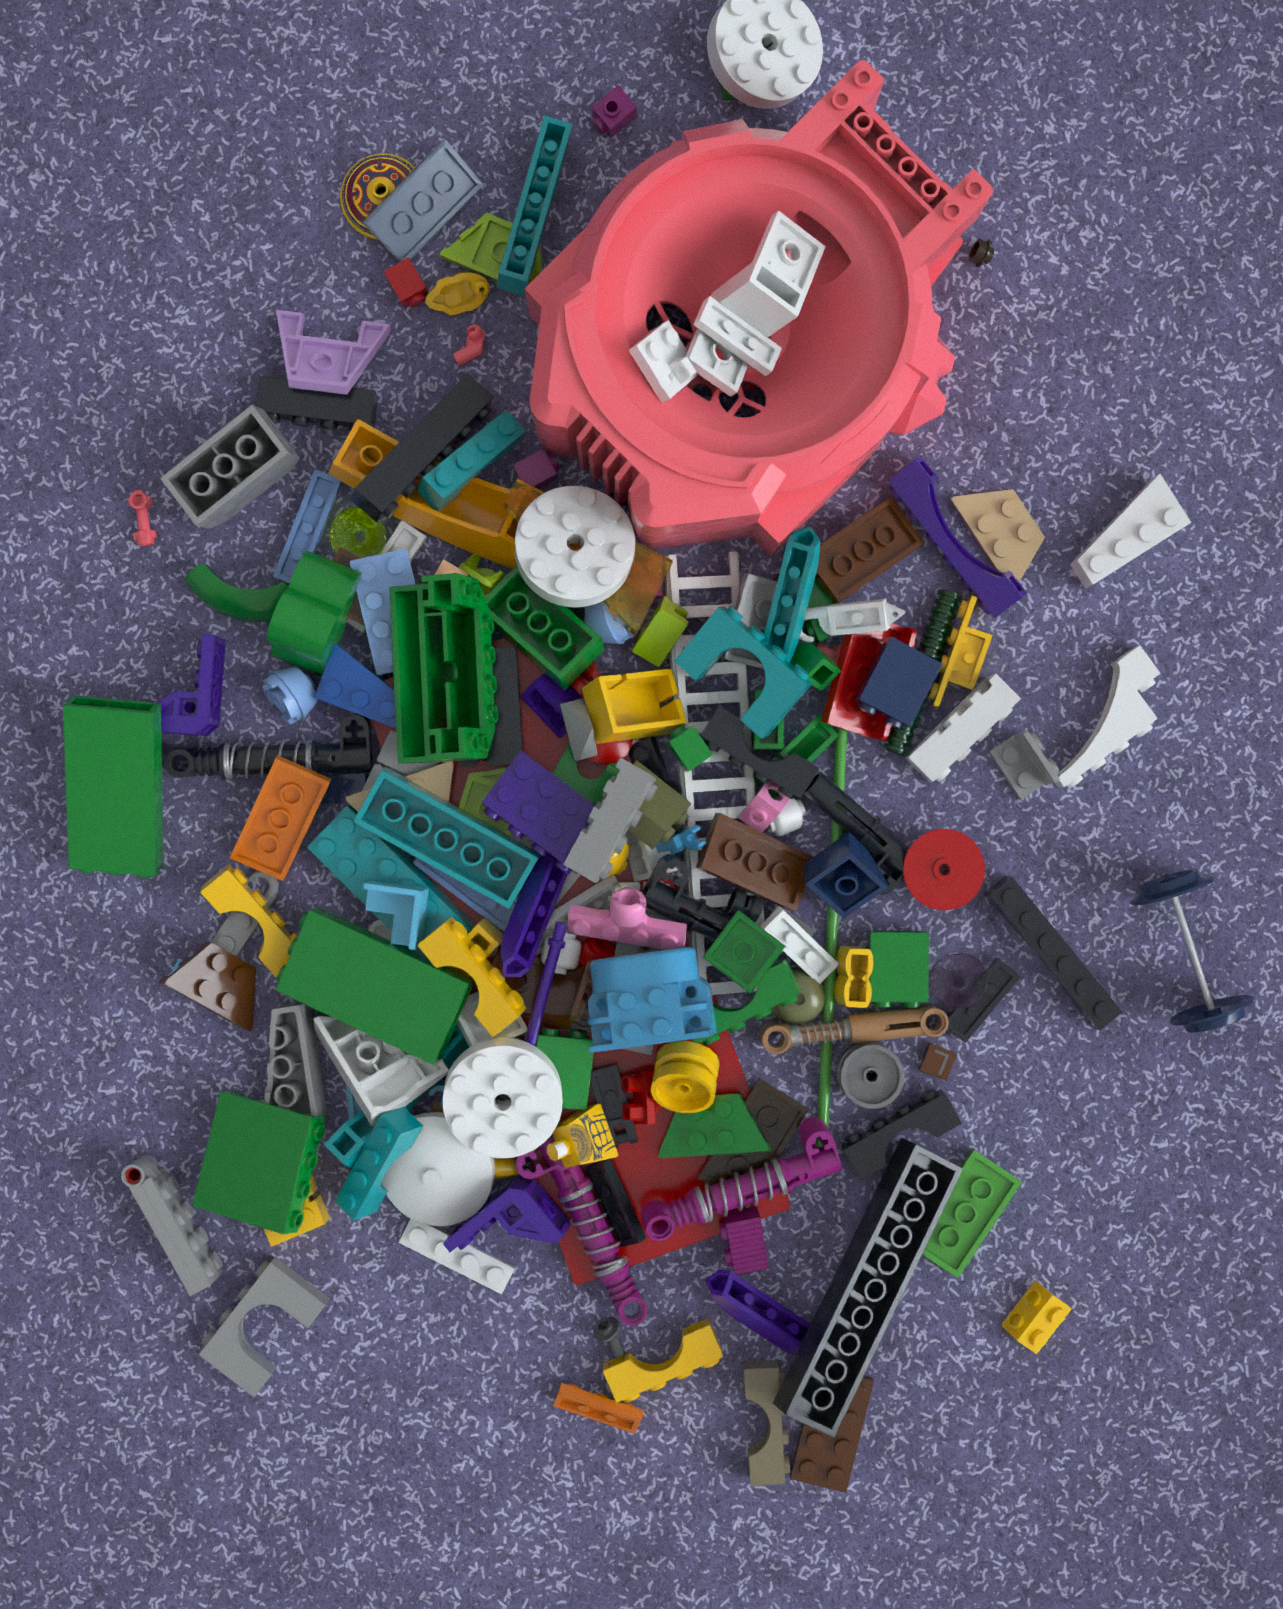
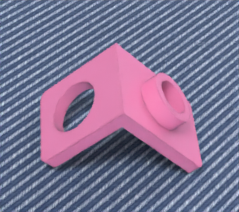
M769 780L740 813L739 819L749 827L763 833L781 813L790 798L777 791L780 785ZM768 789L777 791L781 796V801L774 800L769 795Z

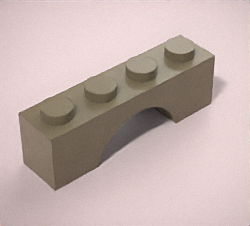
M777 1360L742 1362L745 1399L757 1403L768 1415V1427L764 1436L759 1442L747 1448L750 1486L785 1484V1474L790 1473L789 1455H784L783 1445H788L787 1426L782 1427L781 1416L787 1415L773 1404L785 1378L784 1369H779Z

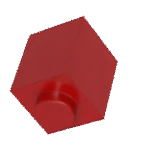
M409 257L384 271L386 279L404 309L408 306L415 308L426 300L425 296H427L428 290Z

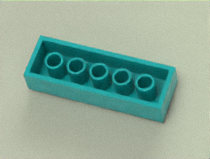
M387 767L380 772L353 821L508 909L513 904L540 855L530 847Z
M351 805L346 806L307 847L365 906L368 890L363 889V883L374 880L429 888L423 939L450 917H453L455 921L460 922L466 928L467 935L476 926L421 869L413 864V861L399 847L354 823L353 821L358 812ZM371 911L392 932L394 914ZM420 948L416 950L409 949L427 958Z

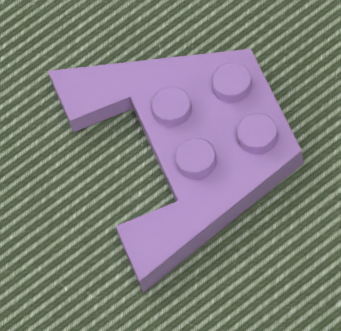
M276 310L290 388L347 395L391 331L390 324L363 321L357 342L303 336L305 314Z

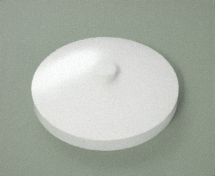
M429 1112L415 1115L414 1117L423 1125V1128L412 1148L404 1152L389 1167L381 1184L388 1190L386 1195L393 1205L404 1215L417 1222L432 1226H449L463 1222L481 1209L492 1190L495 1179L494 1158L480 1155L464 1146L451 1132L444 1113Z

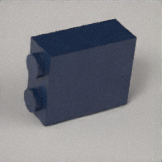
M892 636L885 638L854 701L860 703V710L872 716L878 713L886 717L884 722L894 728L900 729L901 726L911 727L943 664Z

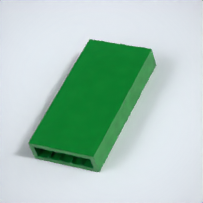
M72 695L63 705L69 869H78L84 873L100 871L108 872L110 875L134 874L141 878L157 876L163 866L161 703Z
M319 907L310 909L309 912L306 911L299 923V928H301L299 936L289 946L288 954L290 957L288 962L278 972L276 980L279 983L276 991L432 1065L441 1061L475 983L474 979L446 966L436 968L428 958L401 945L391 944L390 940Z

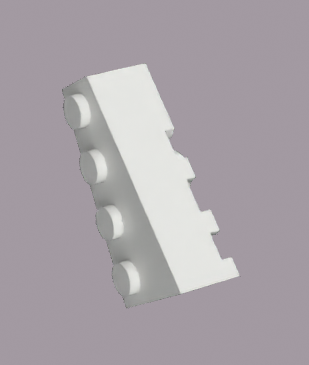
M1158 474L1144 486L1070 565L1083 586L1087 588L1187 526L1191 521L1162 475Z
M997 674L986 677L905 759L928 782L935 780L940 782L951 772L948 767L956 760L962 761L972 751L970 747L977 740L979 742L982 741L992 731L991 727L998 720L1002 721L1013 710L1012 707L1021 698Z

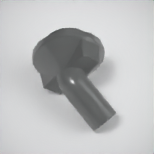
M611 1316L599 1320L593 1331L594 1338L598 1342L609 1343L614 1359L625 1355L618 1337L622 1335V1327L619 1321Z

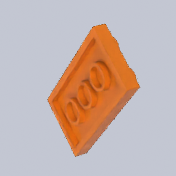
M277 755L230 859L284 881L330 784L331 778Z

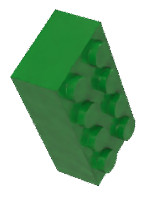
M517 565L485 597L490 616L493 618L494 629L564 691L605 650L602 638L566 606L551 603L536 594L522 578Z

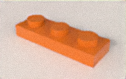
M561 1383L553 1403L554 1407L635 1434L644 1410L636 1408L631 1403H616L615 1400L609 1399L604 1394H594L582 1390L577 1385Z

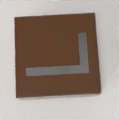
M929 1043L919 1070L947 1081L957 1054Z

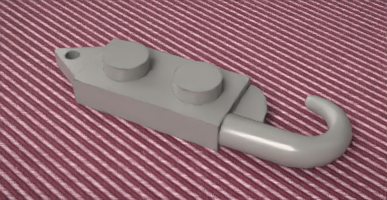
M256 871L248 877V882H252L256 878H264L268 881L269 888L264 897L267 900L265 906L269 909L278 895L279 882L272 876ZM231 911L211 942L238 957L259 923L247 913Z

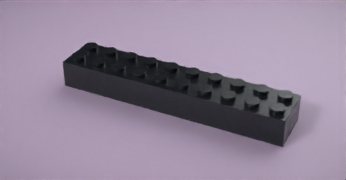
M901 1137L773 1401V1404L785 1415L835 1437L963 1168Z

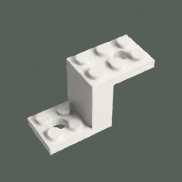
M777 211L769 220L752 263L712 292L711 297L763 335L769 337L798 317L826 246L780 211ZM785 248L791 252L792 260L786 255ZM698 328L686 353L694 369H696V373L730 397L738 392L749 365ZM716 348L722 351L724 360L717 356Z

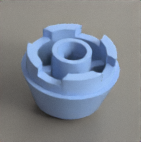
M623 590L616 591L609 598L597 604L585 606V624L602 638L603 643L624 644L625 640L635 636L636 631L635 621L630 623L627 609L631 607V604Z
M295 666L272 671L269 673V677L263 680L265 685L262 688L271 705L275 704L282 713H285L281 718L289 725L298 720L303 721L318 702V699L314 698L316 695L314 682L307 674H304Z

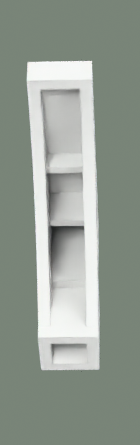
M1140 645L1133 647L1110 664L1113 668V677L1101 718L1079 753L1067 766L1057 773L1060 780L1055 784L1058 787H1065L1067 785L1068 788L1075 786L1083 780L1081 774L1088 769L1095 771L1106 763L1104 758L1111 752H1114L1115 755L1120 753L1130 745L1128 743L1129 739L1135 735L1139 738L1153 728L1151 723L1158 718L1137 690H1140L1142 693L1156 683L1154 678L1160 672Z

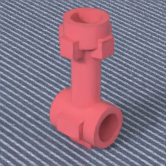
M135 490L128 499L129 506L136 509L139 532L133 533L134 540L137 541V546L155 545L157 534L155 530H150L148 510L153 505V498L145 495L143 490Z

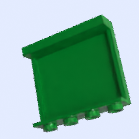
M220 1091L192 1206L280 1234L298 1232V1228L304 1219L302 1211L305 1199L309 1196L311 1190L309 1182L312 1170L316 1167L318 1161L317 1150L319 1141L323 1138L325 1132V1116H311L245 1097L244 1093L237 1091Z

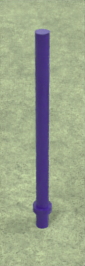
M556 921L553 935L549 937L547 942L550 946L524 1040L535 1046L560 951L565 948L566 944L564 936L568 924Z

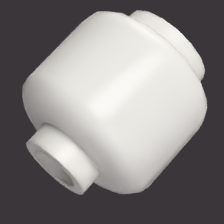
M781 796L774 798V800L781 801ZM789 799L781 813L766 828V831L777 836H783L799 829L803 824V816L806 814L803 803L799 799Z
M565 933L564 941L566 944L565 948L560 951L555 973L566 975L567 969L573 970L578 966L581 942L576 940L575 934ZM552 935L546 936L541 956L543 964H545L550 946L547 942Z

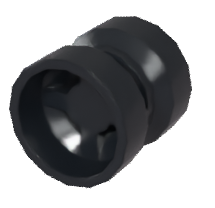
M735 888L729 898L725 913L733 917L739 910L756 923L763 909L764 898L757 895L749 896L744 890Z

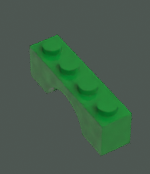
M786 958L770 967L758 983L754 998L741 1007L727 1008L713 1002L717 1033L710 1037L692 1039V1041L695 1043L702 1042L704 1046L709 1045L720 1039L719 1033L727 1029L730 1033H733L746 1026L745 1020L753 1016L756 1020L762 1019L772 1013L770 1008L778 1004L786 1007L797 1001L796 995L800 994L802 989Z

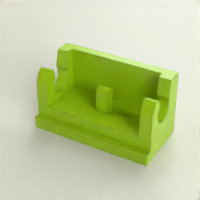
M664 596L638 635L632 649L633 653L657 667L662 664L689 623L685 619L688 612L669 600L670 598Z

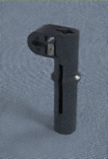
M818 772L803 795L846 832L851 833L875 856L873 859L888 883V888L879 895L890 893L904 877L903 863L909 847L881 824L880 817H873L825 774ZM838 802L881 841L878 843L834 804ZM884 863L894 874L892 876L885 874V871L879 866Z
M667 854L661 857L642 891L646 898V907L675 922L687 924V932L695 931L715 941L723 931L722 929L679 908L682 907L723 928L726 927L732 917L707 905L706 900L703 898L697 900L682 893L689 878L687 865L679 856L674 854ZM676 867L678 870L677 874L672 873L669 875L667 873L668 868L674 869ZM662 877L666 880L670 878L675 884L672 888L658 881L659 878Z

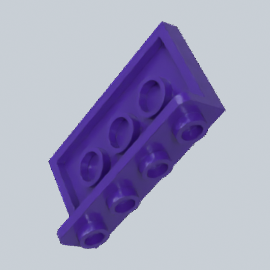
M520 751L482 801V805L486 807L483 812L496 822L501 818L509 824L507 830L521 840L525 836L532 841L531 848L541 856L545 857L548 853L557 861L554 865L565 874L569 875L571 871L577 874V872L563 864L582 829H587L589 825L587 820L595 805L523 751Z

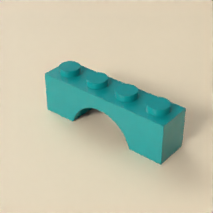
M505 410L422 478L417 492L434 510L439 512L456 498L480 471L494 461H501L520 444L526 430Z
M405 1107L380 1115L334 1201L353 1221L377 1212L388 1192L381 1184L386 1171L398 1157L412 1148L423 1128V1125Z

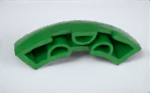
M204 562L191 570L184 578L195 595L209 607L228 617L249 622L271 621L279 599L289 587V584L283 581L264 589L249 590L237 588L225 583Z

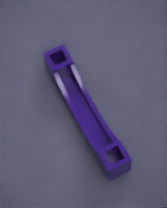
M919 456L888 480L892 485L890 490L898 500H903L909 507L908 513L916 523L923 525L927 531L925 534L928 540L934 546L938 545L944 552L943 558L948 566L952 569L956 568L961 574V582L970 592H975L980 599L978 603L982 610L988 615L991 613L996 618L1020 600L1027 591L1010 570L1003 573L984 564L957 540L948 527L937 501L934 482L939 478L923 457Z

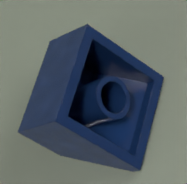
M849 832L804 863L805 884L843 919L888 888L887 881L868 849Z

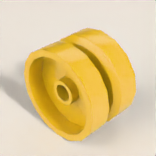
M674 1041L665 1044L658 1050L656 1056L655 1072L650 1090L653 1099L660 1106L679 1113H697L709 1108L714 1102L716 1093V1080L720 1064L717 1055L710 1048L695 1042Z

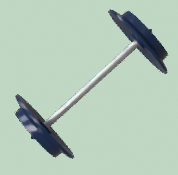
M1197 869L1180 871L1173 874L1166 873L1163 877L1146 882L1139 886L1140 895L1130 902L1131 905L1137 906L1171 898L1205 1000V1004L1186 1009L1170 1019V1024L1175 1026L1184 1025L1189 1033L1208 1031L1232 1024L1245 1017L1244 1008L1254 1001V997L1250 995H1237L1212 1001L1178 898L1180 895L1202 888L1214 881L1212 876H1200Z

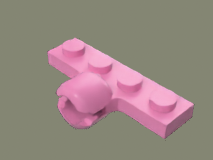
M625 887L613 893L612 901H610V910L571 904L568 912V933L663 950L685 947L687 924L648 917L646 915V898L642 892L635 888Z

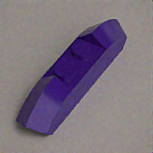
M548 853L545 857L540 856L522 887L504 931L500 952V969L503 977H521L530 970L567 878V874L554 865L557 860Z
M720 1269L705 1279L714 1301L723 1311L780 1349L796 1356L811 1325L810 1323L731 1271Z

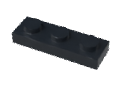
M996 958L947 1016L949 1020L948 1029L966 1043L1021 976L1001 959Z
M611 1159L595 1162L585 1167L584 1169L592 1182L598 1199H600L599 1202L604 1213H607L606 1217L609 1224L614 1228L613 1232L617 1241L620 1242L619 1246L634 1245L645 1240L646 1235L641 1227V1223L636 1216Z

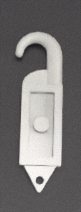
M886 599L807 608L804 620L818 619L823 631L833 636L886 631L906 611L887 603ZM801 630L800 640L804 642L814 641L812 636H807Z

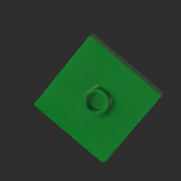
M738 910L703 958L751 994L786 946Z

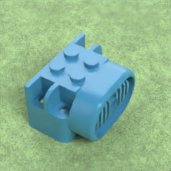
M693 947L591 961L590 973L593 994L588 1000L590 1017L588 1025H591L593 1046L589 1047L590 1053L704 1038L717 1033L711 988L707 980L699 976L696 951Z

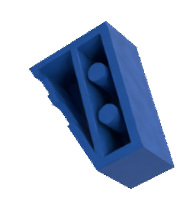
M335 643L314 698L396 728L394 689Z

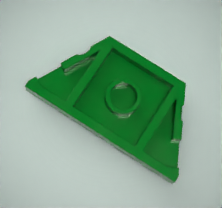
M726 1094L715 1095L713 1104L706 1110L697 1113L675 1112L658 1153V1158L767 1152L771 1150L770 1145L765 1141L758 1129L755 1119L750 1115L741 1095Z

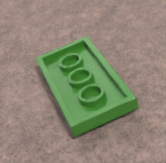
M973 1148L960 1166L963 1170L922 1253L925 1257L959 1278L1022 1183L1020 1179Z

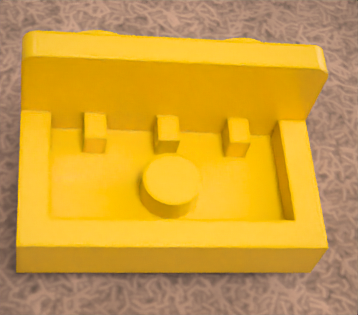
M1034 1281L1002 1322L1001 1326L1019 1343L1037 1354L1064 1321L1072 1308L1048 1291L1038 1281Z

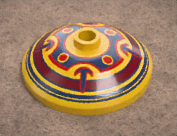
M387 153L373 154L355 163L345 175L340 190L342 211L349 224L360 234L378 240L362 221L415 167L402 157ZM379 187L386 188L385 193L382 195H378L376 190Z

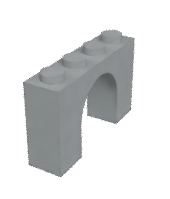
M276 1256L271 1263L266 1260L255 1272L258 1279L253 1286L248 1283L237 1295V1298L241 1300L235 1309L229 1306L219 1319L223 1324L216 1332L211 1329L201 1342L205 1347L199 1355L252 1397H255L275 1371L276 1366L254 1350L247 1342L243 1331L246 1313L259 1305H275L309 1328L330 1299Z

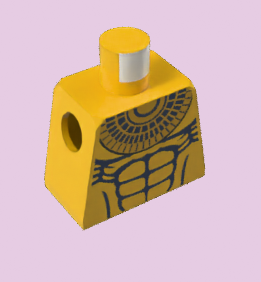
M601 1103L587 1106V1110H578L557 1124L552 1133L555 1142L547 1146L549 1158L553 1161L561 1159L566 1168L619 1156Z

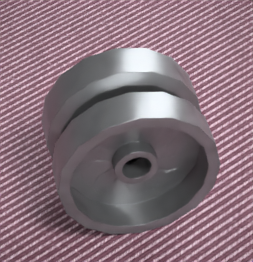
M876 1041L850 1045L840 1055L836 1066L837 1080L842 1091L856 1105L867 1109L882 1108L891 1104L900 1094L904 1084V1069L899 1058L884 1044ZM870 1070L875 1071L876 1074H872L873 1078L868 1080L866 1078L867 1072Z

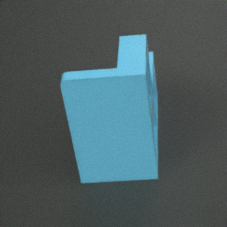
M374 880L364 882L363 889L368 890L365 910L394 914L391 944L409 946V949L412 950L418 949L417 945L423 940L429 888Z

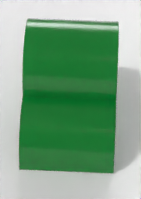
M306 551L294 570L289 587L282 594L273 612L267 632V643L272 644L271 656L323 676L334 644L340 645L362 572Z

